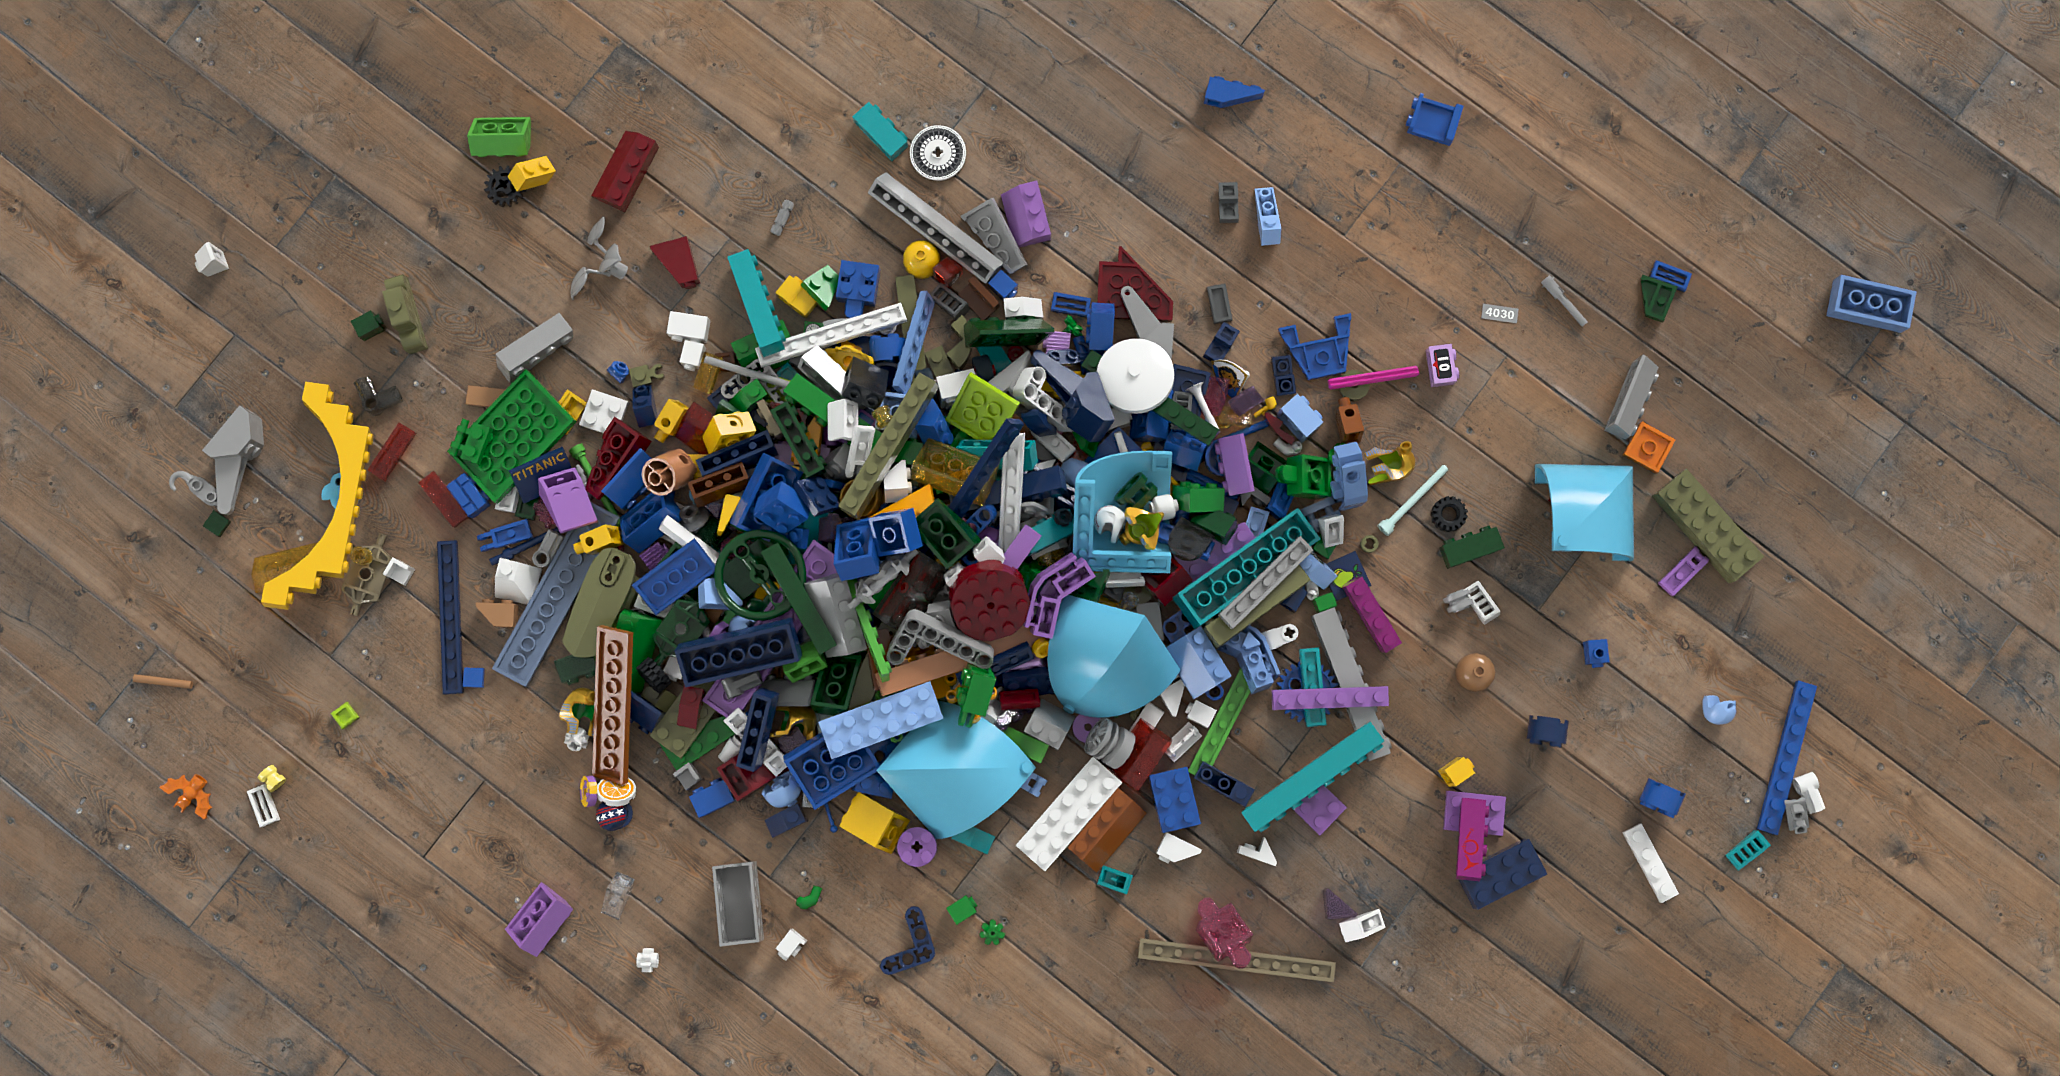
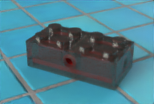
M918 549L916 550L919 553L909 560L908 575L900 571L873 612L874 616L895 630H898L910 610L916 609L923 613L927 612L928 605L932 604L946 583L944 574L949 569H946L945 566ZM911 620V621H910V622H912V623H918V622L915 621V620Z

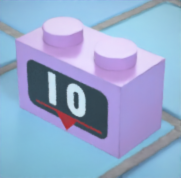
M1452 344L1429 346L1426 349L1431 387L1454 385L1457 379H1459V370L1457 367L1455 368L1456 351L1452 349Z

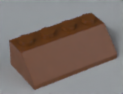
M1117 788L1067 848L1097 873L1147 813L1123 791Z

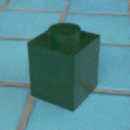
M371 310L351 320L358 337L363 341L385 331L382 326L384 324L383 319L379 314L376 315Z

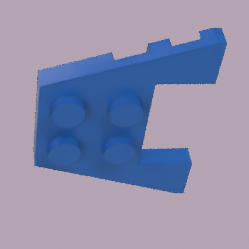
M1351 313L1333 318L1337 336L1311 342L1299 343L1296 325L1278 328V333L1308 381L1346 372Z

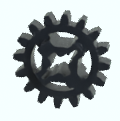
M499 166V171L493 169V175H487L490 180L484 181V184L488 186L484 189L488 194L487 197L493 200L492 202L495 205L499 203L503 208L505 203L509 207H512V202L518 204L517 199H523L524 197L521 192H526V190L515 191L509 178L503 177L509 175L511 168L507 166L504 170Z

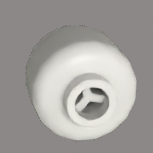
M1169 494L1156 496L1152 502H1149L1150 513H1164L1162 521L1173 519L1176 511L1179 510L1177 500H1173Z

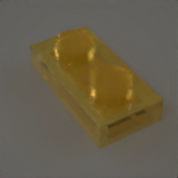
M704 352L693 388L712 394L720 368L704 363V359L706 356L723 361V358L709 352Z

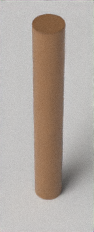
M137 674L133 676V682L188 689L193 687V681Z

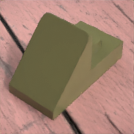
M649 685L641 695V697L665 713L677 699V696L667 689H664L659 694Z

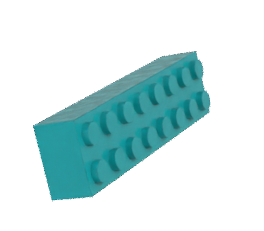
M1297 508L1172 598L1193 628L1196 629L1229 605L1299 536L1309 546L1319 541L1320 537L1299 508Z
M1369 721L1241 812L1254 832L1257 830L1263 832L1270 827L1271 824L1269 822L1274 818L1276 821L1280 820L1287 814L1285 812L1291 807L1294 810L1303 803L1302 799L1308 796L1310 799L1318 793L1317 788L1322 785L1327 787L1335 781L1334 776L1339 773L1342 776L1350 771L1351 768L1349 766L1354 762L1360 764L1367 759L1366 754L1371 750L1375 753L1384 747L1381 744L1384 742V739L1371 721Z

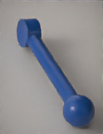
M825 803L824 806L831 825L830 831L835 833L838 828L834 824L828 803Z

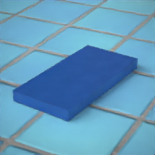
M694 538L634 582L632 586L652 612L658 615L713 574L715 563Z

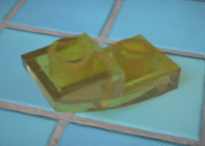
M1221 406L1210 409L1218 427L1229 429L1234 425L1250 428L1253 425L1251 407Z

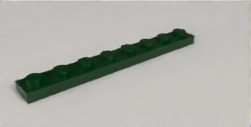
M1091 350L1082 363V368L1089 372H1097L1102 356ZM1168 397L1161 405L1151 410L1208 447L1211 446L1220 432V429Z

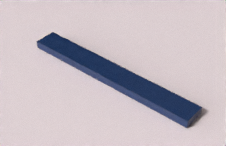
M437 541L443 695L463 694L458 541Z

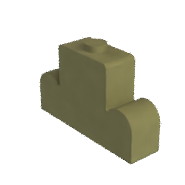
M404 274L385 279L386 290L382 291L391 326L399 332L403 349L409 354L428 349L409 279Z

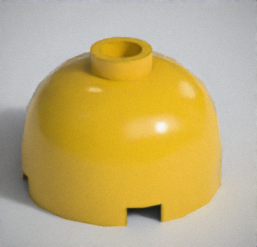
M926 240L912 242L903 254L905 270L917 279L932 277L940 267L938 249Z

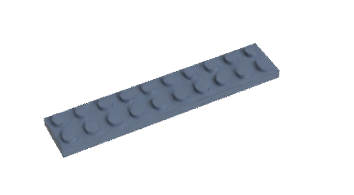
M592 502L591 505L596 515L597 523L567 532L492 667L496 672L525 687H528L574 604L592 561L598 556V554L592 555L585 552L577 555L573 544L581 541L579 537L581 534L605 524L616 526L620 520V517Z

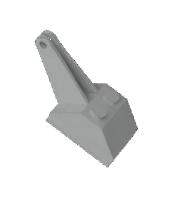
M1123 287L1121 298L1138 339H1145L1159 345L1171 359L1174 324H1161L1132 287Z

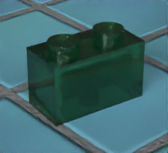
M571 654L554 661L561 683H568V686L580 682L579 679L585 676L587 679L595 677L596 656L582 658L574 657Z

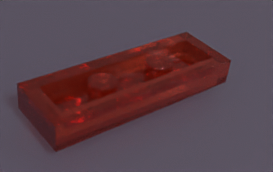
M398 423L367 471L386 481L417 433Z
M435 471L418 482L452 527H457L468 518Z

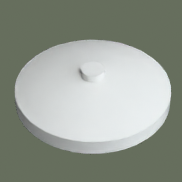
M1128 339L1113 345L1104 353L1097 368L1109 405L1126 413L1137 414L1155 409L1167 399L1174 384V368L1169 355L1159 345L1145 339Z

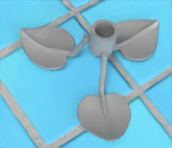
M604 216L593 226L588 236V244L592 245L594 243L605 254L604 259L600 264L599 270L582 267L576 273L570 289L572 300H574V296L584 286L589 273L602 274L608 277L613 275L620 280L627 273L628 266L620 263L622 259L619 255L618 245L614 243L606 251L598 243V238L604 230Z

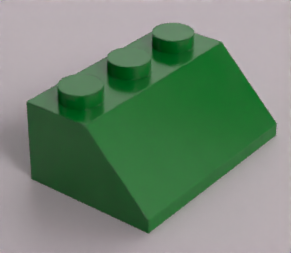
M783 319L780 320L781 326L778 327V330L783 331L785 338L791 337ZM754 333L731 343L741 367H746L758 359L755 348L759 347ZM790 359L771 364L770 366L773 370L778 369L787 362L790 363ZM759 363L757 365L758 369L756 371L760 370L761 372H763L764 369L763 367L761 368V365Z

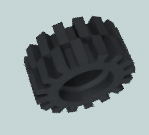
M1446 496L1435 503L1432 507L1431 516L1433 518L1432 523L1436 524V528L1439 527L1441 531L1450 532L1456 531L1465 524L1468 510L1464 507L1466 506L1465 503H1461V499H1455L1456 497ZM1446 507L1453 508L1456 511L1455 520L1446 521L1442 516L1443 509Z
M649 657L636 667L637 672L644 681L659 694L672 683L661 667Z

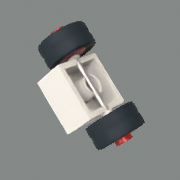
M985 354L972 358L973 369L938 376L934 380L931 369L925 368L916 370L914 376L916 378L920 372L936 381L939 388L933 396L934 401L936 402L939 399L941 408L951 409L970 372L989 382L996 376L994 364L991 365L989 356Z

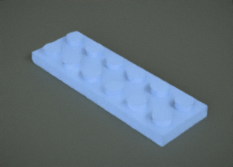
M931 681L819 721L818 723L831 759L941 720L944 717Z

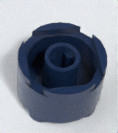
M1529 715L1526 739H1530V744L1542 745V742H1548L1551 747L1562 748V744H1566L1568 720H1565L1563 724L1558 718L1537 716L1536 720L1533 719V715Z

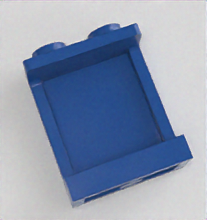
M1420 93L1418 98L1414 97L1411 109H1414L1412 115L1408 116L1405 126H1409L1407 133L1450 146L1464 106L1456 104L1455 107L1424 98V94Z

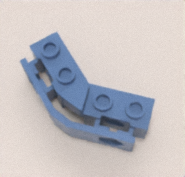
M1357 442L1334 447V455H1332V462L1336 470L1333 471L1335 481L1330 482L1331 494L1336 503L1342 502V505L1338 508L1339 511L1361 507L1368 500L1366 466L1362 458V452Z
M1248 626L1218 648V650L1237 658L1251 694L1269 689L1281 674L1266 638L1258 629L1252 626Z

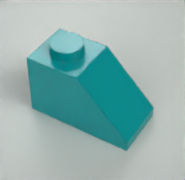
M973 826L962 833L952 836L951 839L988 854L996 836Z

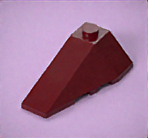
M615 416L603 433L602 439L604 441L601 450L598 449L596 456H598L596 465L591 469L585 487L586 491L598 500L605 495L601 490L640 448L645 452L652 442L642 433Z

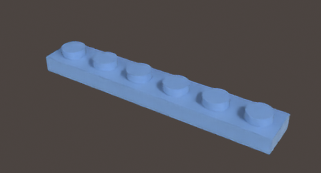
M920 291L916 301V308L912 315L905 345L902 348V355L897 365L895 378L893 379L892 387L899 394H906L911 386L934 308V299L928 291Z

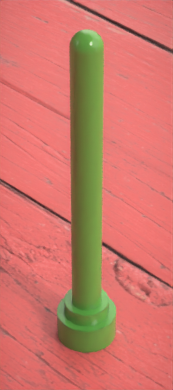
M581 443L572 447L569 452L572 458L579 460L589 478L592 468L585 457L586 449ZM604 495L601 501L606 510L619 517L609 498ZM620 520L618 521V523H617V525H616V526H618V527H620Z

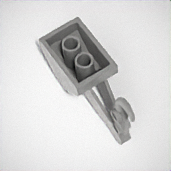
M239 405L202 451L215 459L216 488L205 479L190 475L185 471H177L171 475L169 479L170 488L176 491L177 489L174 486L175 480L183 478L190 491L207 505L217 506L221 514H232L247 461L258 457L264 446L262 419L254 412Z

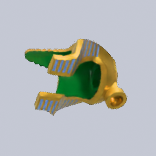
M588 688L575 689L564 701L560 711V719L567 723V733L577 734L580 718L585 716L591 720L588 736H593L594 690Z
M810 706L776 707V711L785 712V716L779 731L770 733L769 738L787 735L794 725L799 727L802 735L806 736V740L816 736L817 717Z

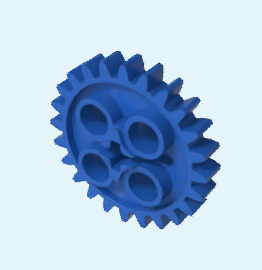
M1300 661L1297 663V668L1293 664L1290 665L1292 671L1284 669L1286 676H1279L1283 681L1276 683V685L1281 687L1278 690L1292 689L1290 686L1292 680H1297L1300 683L1299 689H1302ZM1322 664L1323 688L1337 686L1338 683L1331 682L1335 676L1329 677L1330 670L1324 672V665ZM1325 708L1326 715H1330L1328 708ZM1286 709L1284 711V714L1291 713L1290 719L1297 716V722H1301L1302 718L1305 720L1304 709Z

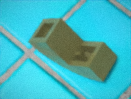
M963 315L951 324V329L962 341L947 353V358L951 363L961 370L967 364L972 351V347H965L963 325L967 321Z

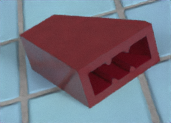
M687 236L650 246L653 254L682 288L692 289L697 284H700L690 241Z

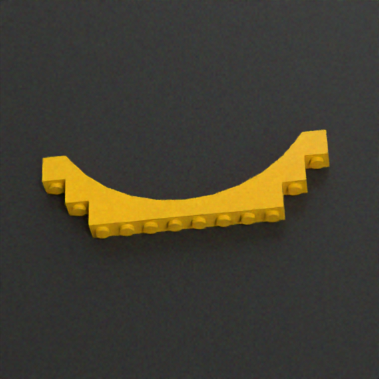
M305 382L302 401L324 425L334 442L341 474L339 499L333 519L323 537L311 552L293 568L264 584L261 599L264 607L289 610V605L293 604L294 593L292 591L316 594L317 588L320 589L322 577L319 576L344 578V573H348L349 570L347 557L348 554L351 555L353 543L350 542L351 537L355 536L356 533L354 521L355 517L358 518L360 507L357 505L358 500L362 499L363 496L361 484L362 481L366 480L367 471L364 468L365 463H369L370 452H368V447L373 443V434H371L369 427L350 425L353 423L354 414L351 413L349 406L331 404L334 392L326 384Z

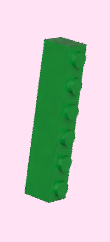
M796 373L783 390L784 399L791 405L797 404L801 407V412L808 417L812 415L816 418V422L825 428L828 426V403L836 400ZM858 417V425L871 426ZM875 429L871 451L882 435L877 429Z

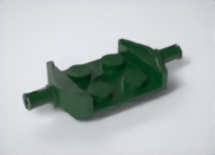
M699 598L694 602L678 599L652 635L660 649L659 655L654 660L658 666H661L666 657H676L675 649L678 644L697 640L708 624H710L711 620L706 611L699 609ZM679 623L684 624L686 627V632L682 635L678 634L675 630L676 625Z

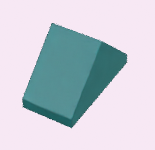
M1103 865L1097 884L1127 894L1133 875Z

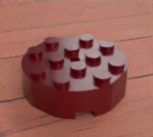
M985 560L968 565L959 572L958 578L953 586L950 587L949 601L956 625L964 634L980 641H994L1010 636L1022 627L1026 621L1030 599L1023 577L1016 568L1002 564L999 560Z

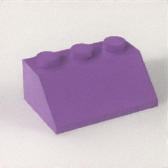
M1037 181L1018 185L1001 194L1008 226L1019 248L1051 240V232Z
M1244 433L1217 439V443L1214 444L1216 455H1220L1221 462L1218 463L1220 474L1224 475L1225 481L1222 482V488H1225L1227 496L1255 491Z
M541 882L505 930L519 948L537 957L552 936L556 934L562 923L569 917L573 908L566 900Z

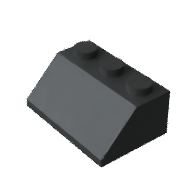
M769 674L760 688L780 693L777 706H810L817 678H813V674L792 683L786 675H783V678L776 677V674Z

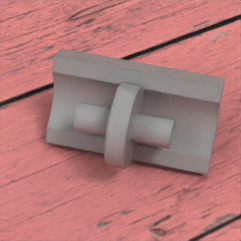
M1801 797L1798 800H1784L1789 831L1794 830L1795 834L1806 833L1807 828L1810 827L1805 797Z

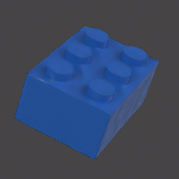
M1187 767L1148 776L1161 833L1201 824Z

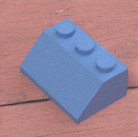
M1201 626L1166 647L1180 668L1178 675L1193 699L1232 676Z

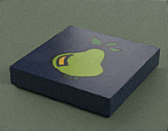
M1356 551L1326 564L1338 576L1329 585L1336 601L1347 597L1341 586L1357 576H1362L1368 587L1372 586Z

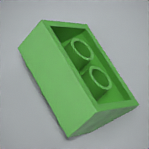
M474 118L467 135L471 156L486 157L488 155L503 157L515 155L521 157L528 155L531 146V118Z

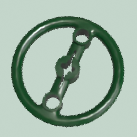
M757 529L739 534L725 545L716 561L714 580L719 597L732 612L745 619L765 621L782 616L792 607L785 594L771 580L769 569L757 562L746 542L751 539L766 538L786 547L795 560L797 576L804 588V583H806V566L802 554L791 540L775 531ZM742 547H746L748 550L744 557L738 556V550ZM731 553H734L739 560H742L750 571L751 580L756 585L762 586L769 595L770 601L774 605L773 610L765 612L749 611L737 605L730 598L724 586L723 570ZM751 562L753 563V565L756 567V569H757L758 571H760V572L763 573L764 579H765L766 582L770 585V588L766 585V583H765L762 579H760V578H757V579H756V577L758 576V574H757V571H756V570L753 568V566L751 565ZM777 593L783 595V600L780 603H774L773 597Z

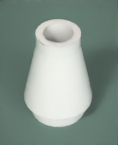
M737 735L730 737L718 758L725 763L738 755L742 739Z

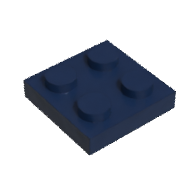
M820 475L798 480L792 485L814 517L839 509L840 503L837 497L830 491L825 480Z

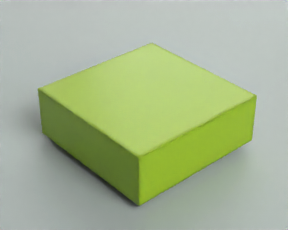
M345 702L331 713L341 729H345L360 718L349 702Z

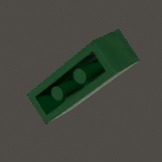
M1489 525L1480 528V532L1473 535L1472 532L1461 535L1462 539L1457 541L1454 538L1443 541L1444 545L1439 547L1446 568L1449 569L1504 549L1505 547L1497 527L1491 528Z

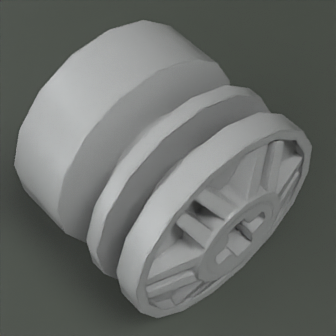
M1104 717L1090 730L1084 750L1095 759H1101L1102 763L1117 769L1130 756L1135 744V735Z

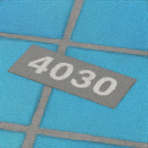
M1483 304L1481 318L1517 323L1519 309Z

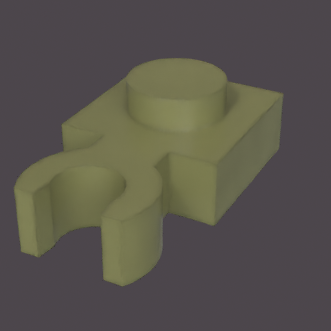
M656 364L652 369H649L648 365L629 369L633 388L653 384L652 378L659 380L665 378L664 374H656L658 369L663 368L662 365Z

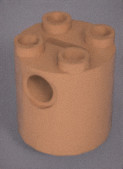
M682 449L671 450L645 463L642 469L643 483L653 494L659 496L667 495L687 486V482L693 480L697 472V466Z

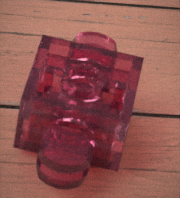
M1211 898L1202 899L1197 908V912L1202 917L1196 928L1197 933L1217 962L1229 957L1236 968H1246L1250 963L1251 954L1245 946L1251 942L1252 932L1231 903L1219 909Z

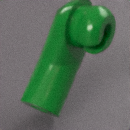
M813 885L810 895L798 897L796 905L800 909H808L815 906L823 888Z

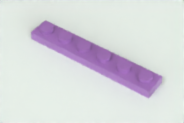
M1388 686L1272 690V710L1389 706Z

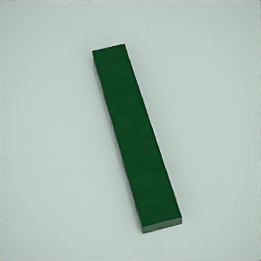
M777 542L760 552L819 655L836 646L835 640L779 543Z

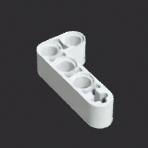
M1042 367L1025 368L1013 388L1014 398L1027 409H1038L1046 414L1049 424L1057 427L1058 432H1072L1073 430L1067 427L1065 419L1062 417L1064 407L1041 390L1046 379L1045 370Z

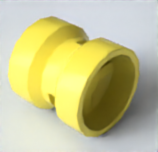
M274 765L268 766L258 775V779L266 783V788L270 792L277 790L286 781L283 775L277 773V768Z

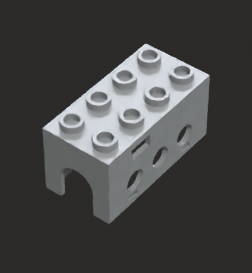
M757 861L712 866L720 947L755 943L764 940Z

